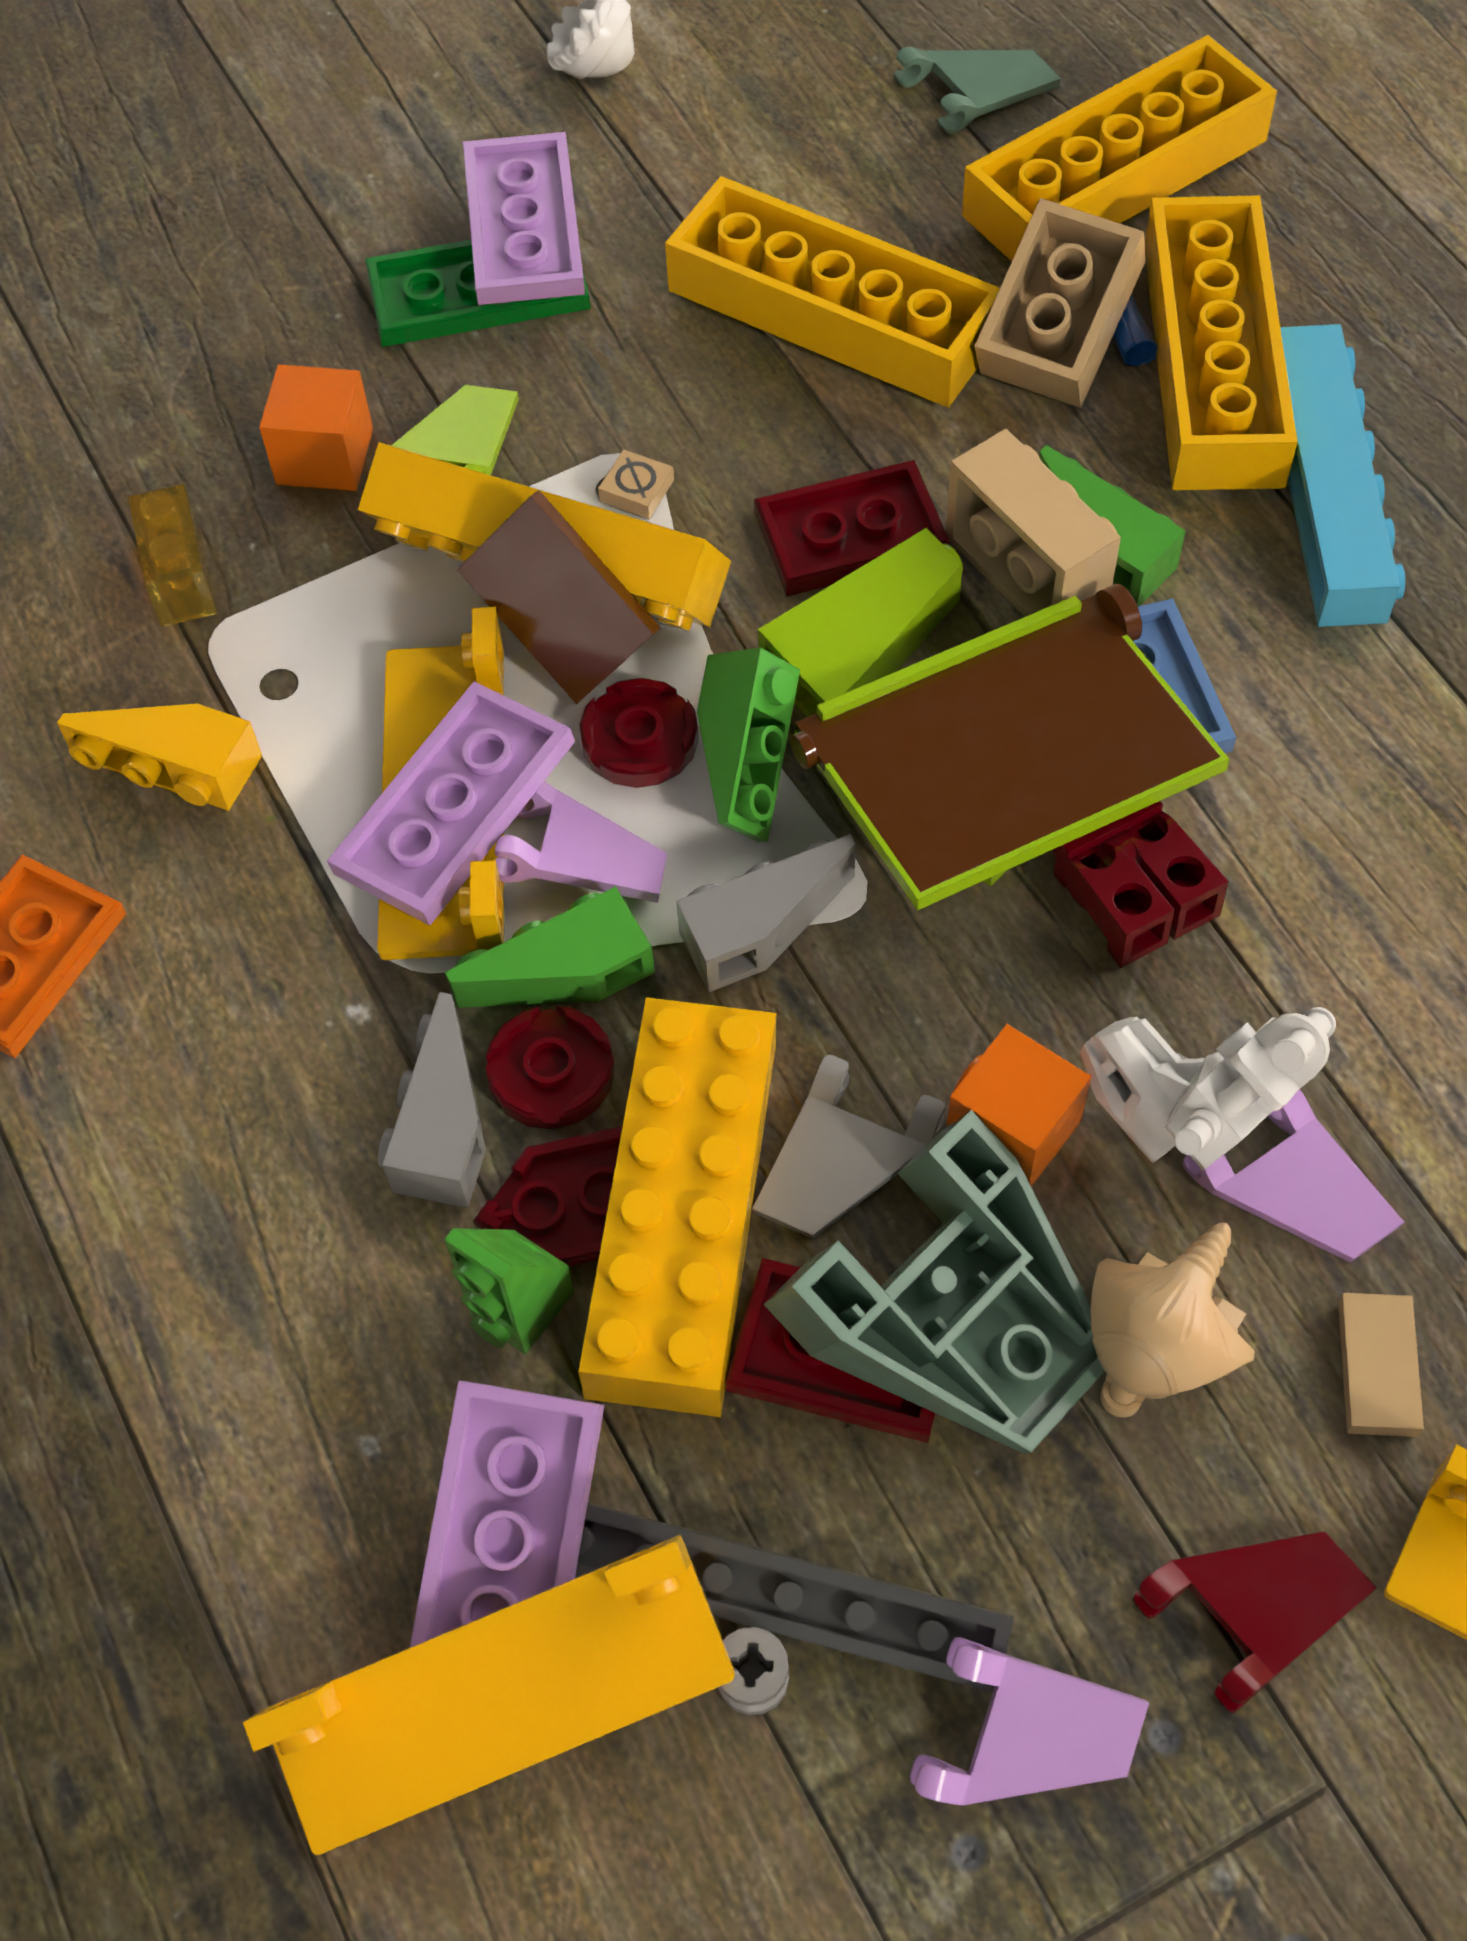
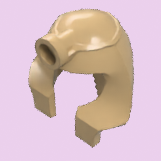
M1218 1223L1209 1228L1189 1248L1185 1249L1182 1255L1178 1256L1170 1264L1163 1262L1148 1252L1138 1265L1106 1258L1098 1263L1091 1297L1092 1341L1102 1368L1107 1373L1100 1391V1401L1105 1410L1117 1417H1130L1139 1410L1145 1398L1160 1399L1179 1392L1195 1389L1254 1361V1349L1238 1334V1327L1247 1314L1223 1298L1214 1297L1212 1300L1216 1278L1220 1274V1267H1223L1224 1258L1227 1257V1248L1231 1244V1229L1227 1223Z

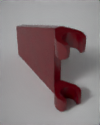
M1325 1531L1171 1560L1142 1581L1132 1600L1145 1617L1154 1619L1187 1588L1194 1593L1248 1655L1246 1659L1223 1677L1221 1683L1217 1685L1213 1692L1216 1699L1227 1711L1236 1713L1273 1678L1372 1594L1377 1587Z

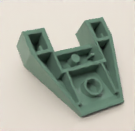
M970 1110L940 1131L897 1173L939 1218L942 1224L881 1286L838 1240L809 1259L764 1305L811 1357L1023 1454H1028L1040 1444L1105 1370L1101 1366L1092 1341L1091 1305L1018 1160L981 1119Z

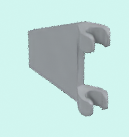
M834 1055L825 1056L817 1071L809 1095L752 1208L753 1213L811 1239L816 1238L894 1178L940 1132L945 1117V1103L942 1100L930 1095L921 1096L905 1135H901L835 1107L849 1084V1063Z

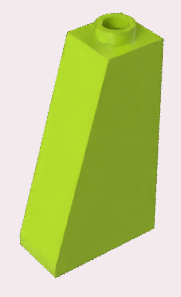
M925 528L758 629V648L761 647L800 669L794 704L806 717L817 713V705L892 674L902 666L960 601L963 572L961 559L953 547L949 544H942Z

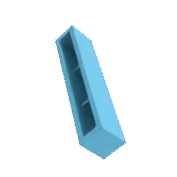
M1341 324L1280 327L1297 435V446L1288 482L1318 627L1386 624L1389 621L1396 599L1403 598L1405 592V572L1403 565L1395 564L1392 551L1395 543L1394 523L1391 518L1384 517L1382 508L1385 495L1384 480L1381 474L1374 473L1372 464L1375 452L1374 436L1372 431H1365L1364 392L1361 388H1355L1353 380L1355 373L1354 349L1346 347Z

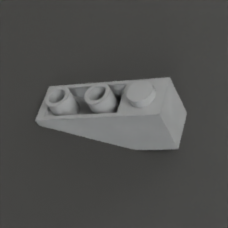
M851 834L833 841L822 840L815 842L805 848L802 853L776 863H760L749 869L742 876L719 885L707 884L700 886L690 892L687 897L676 901L679 933L708 992L767 970L855 877L856 844Z
M439 992L432 1015L424 1014L420 1021L416 1038V1048L419 1055L414 1070H406L401 1078L397 1095V1104L401 1108L395 1128H386L382 1135L378 1150V1165L383 1167L392 1193L468 1208L484 1159L486 1145L452 994Z

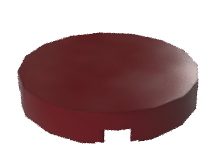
M646 678L618 681L607 687L606 694L600 696L596 701L593 698L585 706L579 724L583 756L594 772L613 784L634 788L660 785L679 775L694 758L699 741L695 708L687 699L686 702L683 697L677 694L676 688L663 681Z
M556 1006L557 1010L547 1009L540 1011L539 1007L523 1010L502 1024L489 1043L486 1055V1075L492 1098L507 1116L528 1127L556 1129L576 1124L596 1111L611 1090L615 1063L608 1035L594 1018L573 1007Z

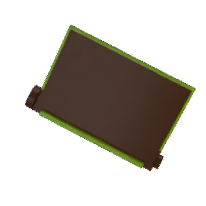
M1114 584L1099 590L1095 595L1082 601L1075 595L817 705L816 714L795 722V734L790 736L791 747L800 766L803 769H808L815 765L818 766L917 911L1227 771L1229 764L1228 756L1133 642L1139 639L1142 633L1141 615L1130 592L1120 584Z

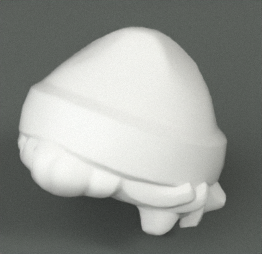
M583 0L577 7H564L562 10L563 22L553 24L551 28L553 40L547 44V60L550 66L555 70H562L579 80L585 77H607L617 74L626 68L634 56L630 4L626 0Z

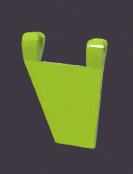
M464 385L391 446L491 475L519 400L518 392Z

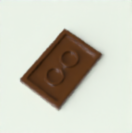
M540 490L532 494L457 569L458 573L489 607H496L497 616L576 704L584 699L661 629Z

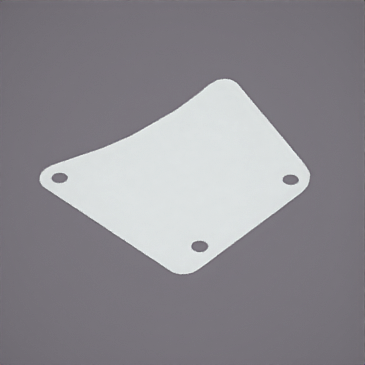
M621 453L600 455L529 486L674 530L666 494L650 519L599 501L596 486L600 480L606 477ZM402 543L393 545L225 618L214 629L208 645V654L218 678L239 716L251 722L266 765L357 930L376 953H378L379 898L334 875L327 860L382 794L386 652L391 649L460 646L462 633L472 632V608L489 607L458 573L457 569L463 564L462 562L446 556L447 553L429 547L428 551H423ZM651 616L661 629L584 699L576 704L498 617L504 647V696L570 727L575 743L545 781L558 791L667 853L658 903L622 896L651 946L684 942L679 933L676 901L687 897L694 889L707 884L719 885L744 875L749 869L760 863H776L802 853L805 848L815 842L838 839L783 769L781 770L768 842H757L718 823L697 716L707 656L713 654L701 624L693 622L689 632L656 621V617ZM287 669L293 672L299 682L297 690L293 695L282 700H271L261 693L260 682L270 671ZM646 678L663 681L676 688L677 694L683 697L686 702L688 699L695 708L699 731V741L695 755L679 775L660 785L634 788L613 784L595 773L584 758L579 724L585 706L593 698L596 701L600 696L606 694L607 687L618 681ZM550 814L528 819L516 817L505 830L504 835L518 837L541 852ZM856 859L855 877L809 925L836 922L850 917L862 908L866 901L868 881ZM539 878L511 883L504 882V942L510 940L513 934L522 926L533 921L545 922L567 911L569 906L578 898L589 893L596 892L601 894L603 892ZM463 956L389 961L412 971L432 974L445 973L454 968L455 964Z

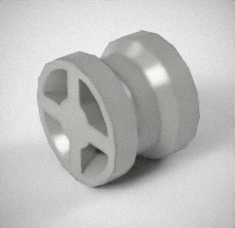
M757 1627L740 1628L727 1635L723 1642L732 1665L740 1666L746 1659H748V1662L744 1663L739 1669L734 1668V1679L717 1689L723 1701L734 1711L749 1716L765 1714L777 1707L786 1695L789 1684L787 1652L777 1637L769 1631Z

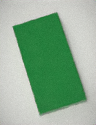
M471 239L364 259L382 347L591 309L584 273L585 295L478 305Z

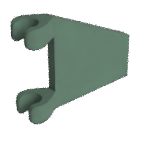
M905 47L900 49L896 56L897 61L905 68L894 73V78L902 86L910 88L918 84L931 71H934L954 92L947 94L941 99L940 106L948 115L938 119V125L950 135L963 130L978 116L1058 88L1061 78L1033 50H920L914 47Z

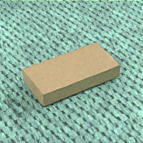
M1342 1293L1338 1300L1347 1434L1419 1437L1424 1430L1413 1296Z

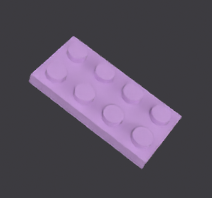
M566 132L464 141L463 150L478 305L585 295Z
M473 682L328 858L327 863L333 874L430 926L470 876V862L482 861L575 743L571 728L479 683Z
M458 1380L410 1647L575 1579L605 1405Z

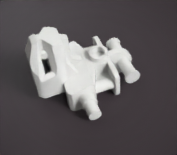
M1313 1007L1304 1015L1291 1013L1283 1014L1277 1018L1272 1017L1257 1032L1247 1022L1216 1048L1217 1053L1208 1055L1206 1058L1189 1059L1175 1053L1146 1018L1129 1017L1116 1021L1095 1034L1083 1045L1080 1054L1087 1074L1092 1076L1090 1085L1097 1101L1151 1163L1156 1162L1176 1146L1181 1153L1189 1155L1202 1170H1205L1242 1141L1270 1113L1284 1107L1302 1086L1320 1072L1328 1060L1330 1052L1328 1038L1335 1031L1336 1021L1333 1014L1327 1009Z

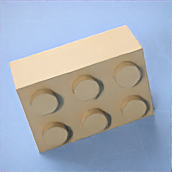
M1040 198L974 346L980 374L1082 408L1145 264L1144 231Z
M1004 429L951 461L946 534L949 541L1023 616L1026 617L1075 595L1082 601L1095 595L1099 590L1113 585L1121 537L1108 519L1102 516L1099 517L1079 498L1076 490L1070 483L1060 480L1041 462L1038 454L1032 447L1026 444L1023 445L1011 432Z

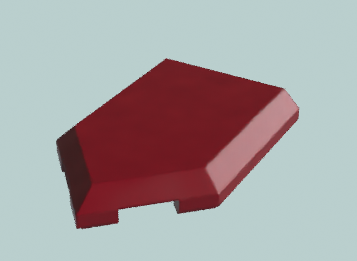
M623 1126L526 1147L511 1167L512 1173L492 1200L488 1199L473 1220L474 1225L481 1229L515 1230L568 1266L599 1260Z

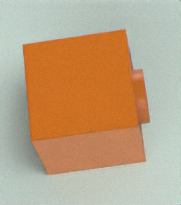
M277 365L259 426L276 485L357 491L373 432L360 370Z
M1006 1024L983 1055H978L960 1077L954 1092L950 1096L947 1126L972 1110L1015 1156L1032 1187L1082 1121L1092 1076L1014 1027Z

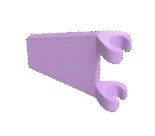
M546 781L542 783L516 816L528 819L550 814L541 852L524 840L512 835H504L497 841L495 848L497 858L495 860L499 878L502 882L511 883L539 878L602 892L616 886L621 896L658 903L667 853L558 791Z
M1300 1089L1284 1107L1268 1115V1118L1275 1125L1291 1136L1237 1174H1234L1225 1155L1221 1156L1205 1170H1202L1189 1155H1186L1182 1161L1184 1169L1191 1178L1213 1195L1349 1263L1393 1233L1404 1223L1402 1218L1316 1119Z
M961 1637L953 1639L946 1657V1663L952 1668V1671L959 1677L995 1687L969 1771L928 1755L921 1754L916 1757L910 1772V1782L915 1785V1790L921 1796L944 1803L968 1805L1127 1777L1149 1706L1148 1701L1003 1654Z

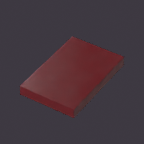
M915 460L754 499V513L786 597L830 586L925 528L942 544L950 545L949 538Z
M762 1258L726 1379V1391L929 1443L936 1413L811 1357L764 1304L801 1267Z

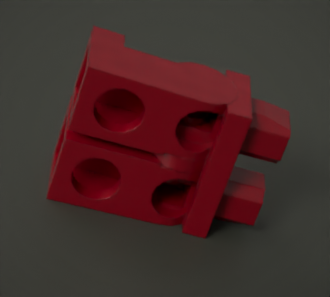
M1161 801L1053 849L1056 855L1054 876L1064 888H1068L1073 899L1080 907L1086 909L1108 940L1107 951L1120 969L1168 944L1169 934L1175 940L1219 917L1222 912L1229 881L1169 814L1162 811L1163 804Z

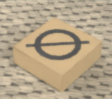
M623 449L598 488L599 501L650 519L674 481L673 466Z

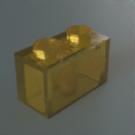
M181 484L128 496L144 584L161 627L218 614L200 528L185 485Z

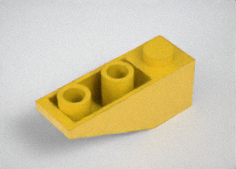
M198 703L62 714L57 722L69 747L70 755L81 765L93 770H99L103 767L123 774L130 781L141 787L151 788L153 785L177 793L182 799L196 806H205L207 803L229 811L262 757L250 721Z

